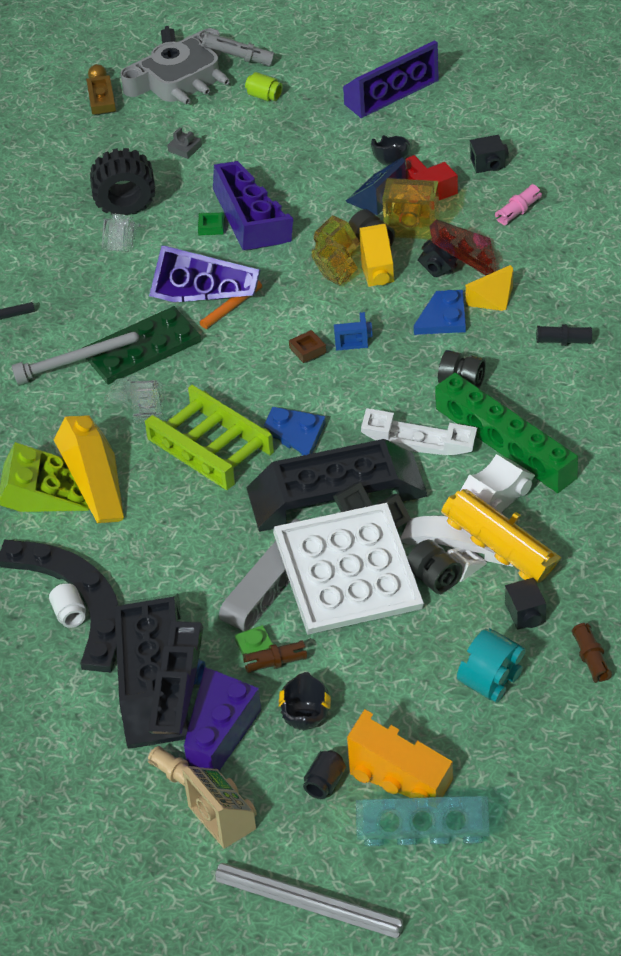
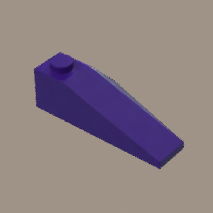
M161 245L149 296L170 302L254 296L261 270Z

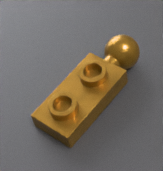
M92 65L88 70L89 78L86 79L92 115L114 112L116 108L110 75H107L106 69L102 65Z

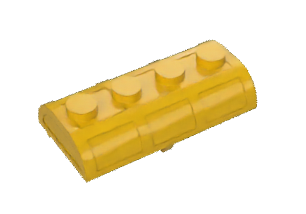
M462 489L449 496L441 510V513L448 517L447 522L449 525L457 530L464 529L472 535L470 539L476 545L482 548L489 547L495 552L494 557L499 562L505 565L512 564L519 569L518 574L524 580L534 578L536 583H540L550 574L561 559L559 555L516 525L521 516L519 513L515 512L509 520L468 489Z

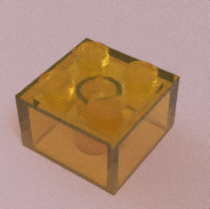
M387 178L382 198L383 219L386 224L394 229L395 237L414 239L435 238L439 223L438 181Z

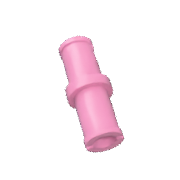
M532 184L521 194L511 197L508 204L495 212V217L502 215L496 220L503 225H507L517 215H523L531 204L542 197V193L535 195L540 189Z

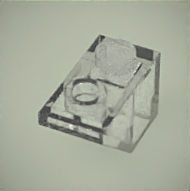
M112 214V219L104 218L101 249L116 252H132L141 224L134 222L133 217L121 214Z

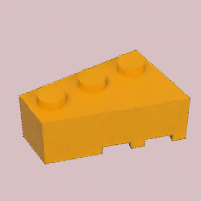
M364 709L347 736L350 775H353L360 782H371L381 786L388 793H399L407 796L419 805H430L437 808L453 780V761L418 740L415 745L397 735L399 732L398 728L390 725L389 729L385 728L371 719L373 713Z

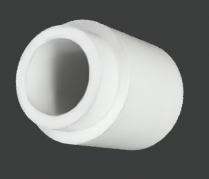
M60 584L50 592L49 601L57 620L67 628H73L83 623L86 608L76 586L73 584Z

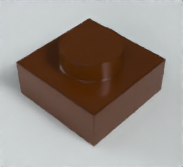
M312 330L289 340V348L303 363L326 353V344Z

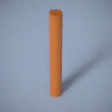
M259 280L257 283L255 293L262 288V284ZM250 296L230 298L200 321V326L208 329Z

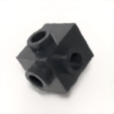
M445 231L435 238H430L421 247L423 252L418 261L433 277H438L444 273L448 275L457 267L456 261L463 248Z

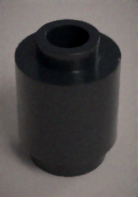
M331 750L320 751L304 776L305 783L303 788L310 796L317 799H325L327 795L332 794L346 770V765L341 755Z

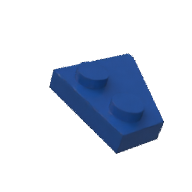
M463 290L436 291L414 324V335L466 332Z
M272 407L264 428L272 434L274 439L280 440L281 444L289 449L291 447L296 449L303 456L313 453L326 424L325 416Z

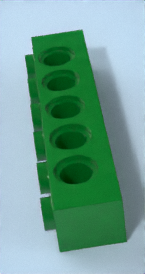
M453 373L435 386L436 410L457 424L477 427L476 437L504 457L535 475L534 478L557 494L578 479V455L457 373Z

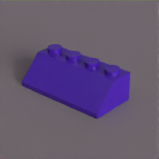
M434 40L344 85V105L360 118H363L439 81L438 42Z

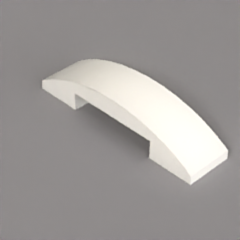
M366 408L361 432L374 440L386 439L408 451L439 455H457L472 452L477 427L449 423L448 430L393 421L394 413Z
M448 517L411 518L407 522L400 539L401 543L415 546L423 540L430 539L440 545L485 554V561L505 565L494 557L495 552L489 547L482 548L476 545L470 539L472 536L464 529L457 530L449 525L447 522Z

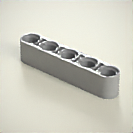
M294 519L291 523L298 522L301 520ZM276 541L222 603L219 611V619L243 631L250 630L249 626L255 625L268 609L266 606H270L284 590L282 587L290 583Z

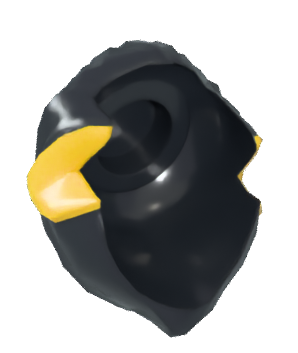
M304 672L287 682L282 691H280L278 707H281L282 718L288 725L293 726L294 729L305 731L318 726L322 720L328 717L327 712L331 708V696L321 681L314 678L309 672Z

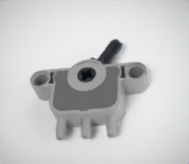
M165 26V29L161 30L162 44L156 46L150 56L122 69L123 93L129 97H136L151 90L164 101L174 102L179 100L184 104H189V95L197 91L207 95L210 92L207 86L217 81L227 85L229 78L219 70L218 56L221 55V52L201 46L205 31L220 36L219 31L212 28L204 29L176 42L174 29Z

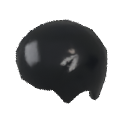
M383 135L379 143L376 142V139L371 140L375 159L384 165H390L402 157L406 159L411 151L410 142L402 136L387 137Z

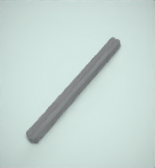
M220 863L215 873L217 882L393 938H398L403 929V920L401 918L226 863Z

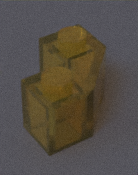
M332 215L314 232L316 245L315 249H312L311 257L323 277L340 286L358 269L350 255L360 245V242L347 221Z

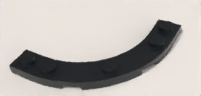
M4 539L0 550L1 568L40 572L59 580L63 579L67 583L76 586L80 597L88 607L91 621L88 641L80 663L81 669L111 673L117 655L115 606L118 602L106 578L92 564L70 551L48 544Z

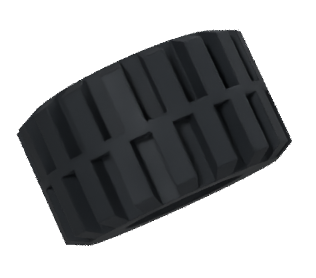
M116 148L112 149L113 152L111 153L108 151L103 153V157H98L95 160V164H92L90 172L92 197L98 208L102 207V211L105 213L111 212L113 216L118 214L126 216L130 213L133 215L137 214L138 210H145L147 208L146 204L150 205L152 203V197H155L156 193L151 162L147 161V157L144 154L139 155L137 150L131 152L129 148H123L120 151ZM120 181H130L125 184H115Z

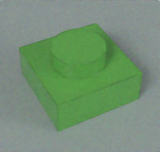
M263 625L235 635V642L242 655L244 653L269 649V645H273Z

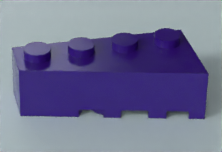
M239 161L214 164L213 190L242 250L291 242L293 217L289 213H283L281 210L282 206L267 196L268 192L263 186H257L255 178Z

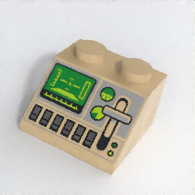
M191 766L182 769L188 807L224 849L256 830V809L249 799L244 800L239 795L238 788L231 778L226 779L218 769Z

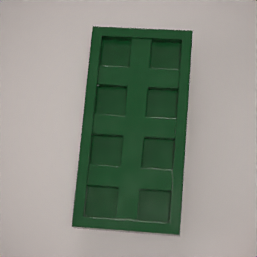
M172 306L87 345L90 346L131 332H136L139 335V340L135 343L88 357L86 360L109 385L200 343L201 335L178 309Z

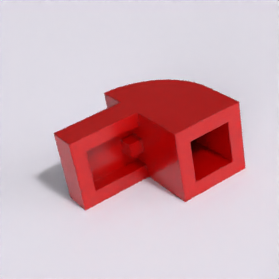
M415 155L406 158V180L427 201H439L458 194V175L446 162L426 168Z

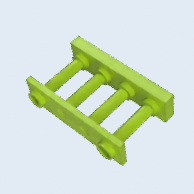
M190 385L188 387L189 405L167 422L160 420L154 415L145 420L147 439L225 490H229L235 485L234 468L257 449L262 450L268 455L274 453L272 434L266 428H261L211 397L206 391ZM198 411L208 416L187 434H182L176 430L178 426ZM218 423L228 429L207 447L195 442ZM237 436L248 442L227 460L215 455Z

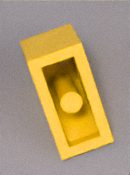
M386 224L359 228L361 263L368 287L394 282L393 260Z

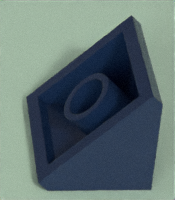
M402 157L374 173L345 201L361 209H368L375 215H379L406 188V161Z

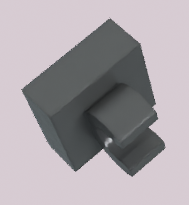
M179 127L173 133L174 139L167 145L168 152L189 159L202 146V140L195 137L191 131L188 133L182 132V128Z

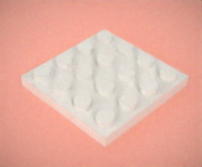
M387 503L274 527L273 533L307 635L422 609L424 603Z

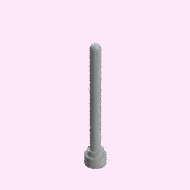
M136 332L127 333L31 365L29 363L23 364V362L13 364L14 377L18 386L28 383V379H32L35 374L135 343L139 340V335Z

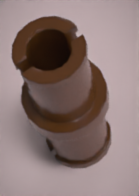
M580 623L572 629V634L580 648L579 656L587 664L593 681L597 683L598 680L599 682L609 680L612 672L603 656V646L597 643L590 624Z
M303 640L278 647L276 644L269 645V649L244 653V663L257 661L245 665L246 672L250 673L251 671L269 667L278 669L281 668V664L306 660V650L293 652L305 648Z

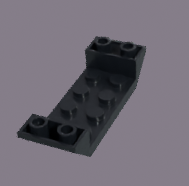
M386 439L273 461L246 487L259 532L287 524L285 510L335 500L333 495L356 482L362 483L366 493L395 488L396 494H399L402 502L427 497V491L413 453Z
M178 593L121 602L115 606L119 704L128 749L185 740L189 727L188 713L181 735L153 734L149 732L156 673L161 670L163 648L168 645L170 622L181 619Z

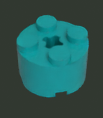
M485 628L469 646L467 652L470 653L467 663L461 661L457 672V680L489 700L498 703L506 691L505 684L508 681L514 683L520 676L523 667L519 665V662L522 660L526 649L497 631Z

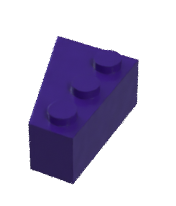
M204 668L184 742L186 761L189 766L218 769L220 771L261 712L259 688L210 668Z

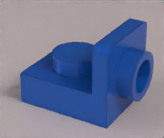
M359 312L360 322L334 324L336 351L368 348V338L373 336L371 321L366 322L365 312Z

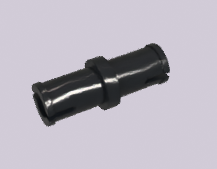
M561 324V327L537 325L536 342L561 343V346H567V343L591 344L592 327H568L567 324Z

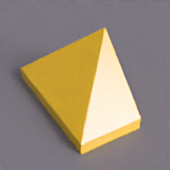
M509 265L466 284V304L470 307L506 310L513 289V267Z

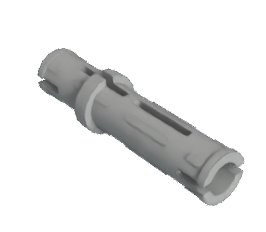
M206 31L201 44L202 47L244 58L245 62L254 61L268 67L272 62L274 54L272 51L254 47L252 43L247 45Z

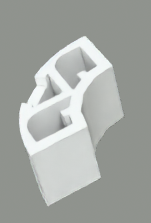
M496 454L483 471L468 476L461 490H470L498 512L502 513L518 497L524 496L529 492L535 475L512 460Z

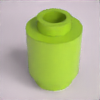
M254 72L252 76H248L245 88L248 95L269 102L270 100L276 101L280 97L283 85L276 78Z

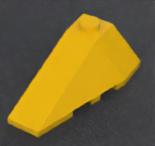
M90 415L65 416L54 438V442L97 523L122 521L124 515L116 460L110 444Z

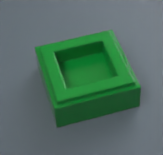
M224 212L199 213L198 236L224 235Z

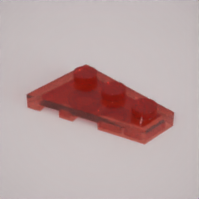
M437 219L429 226L433 244L485 276L497 271L496 258L489 237Z

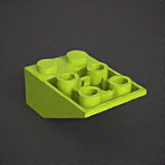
M16 442L13 444L3 465L0 482V506L19 512L89 510L62 457Z

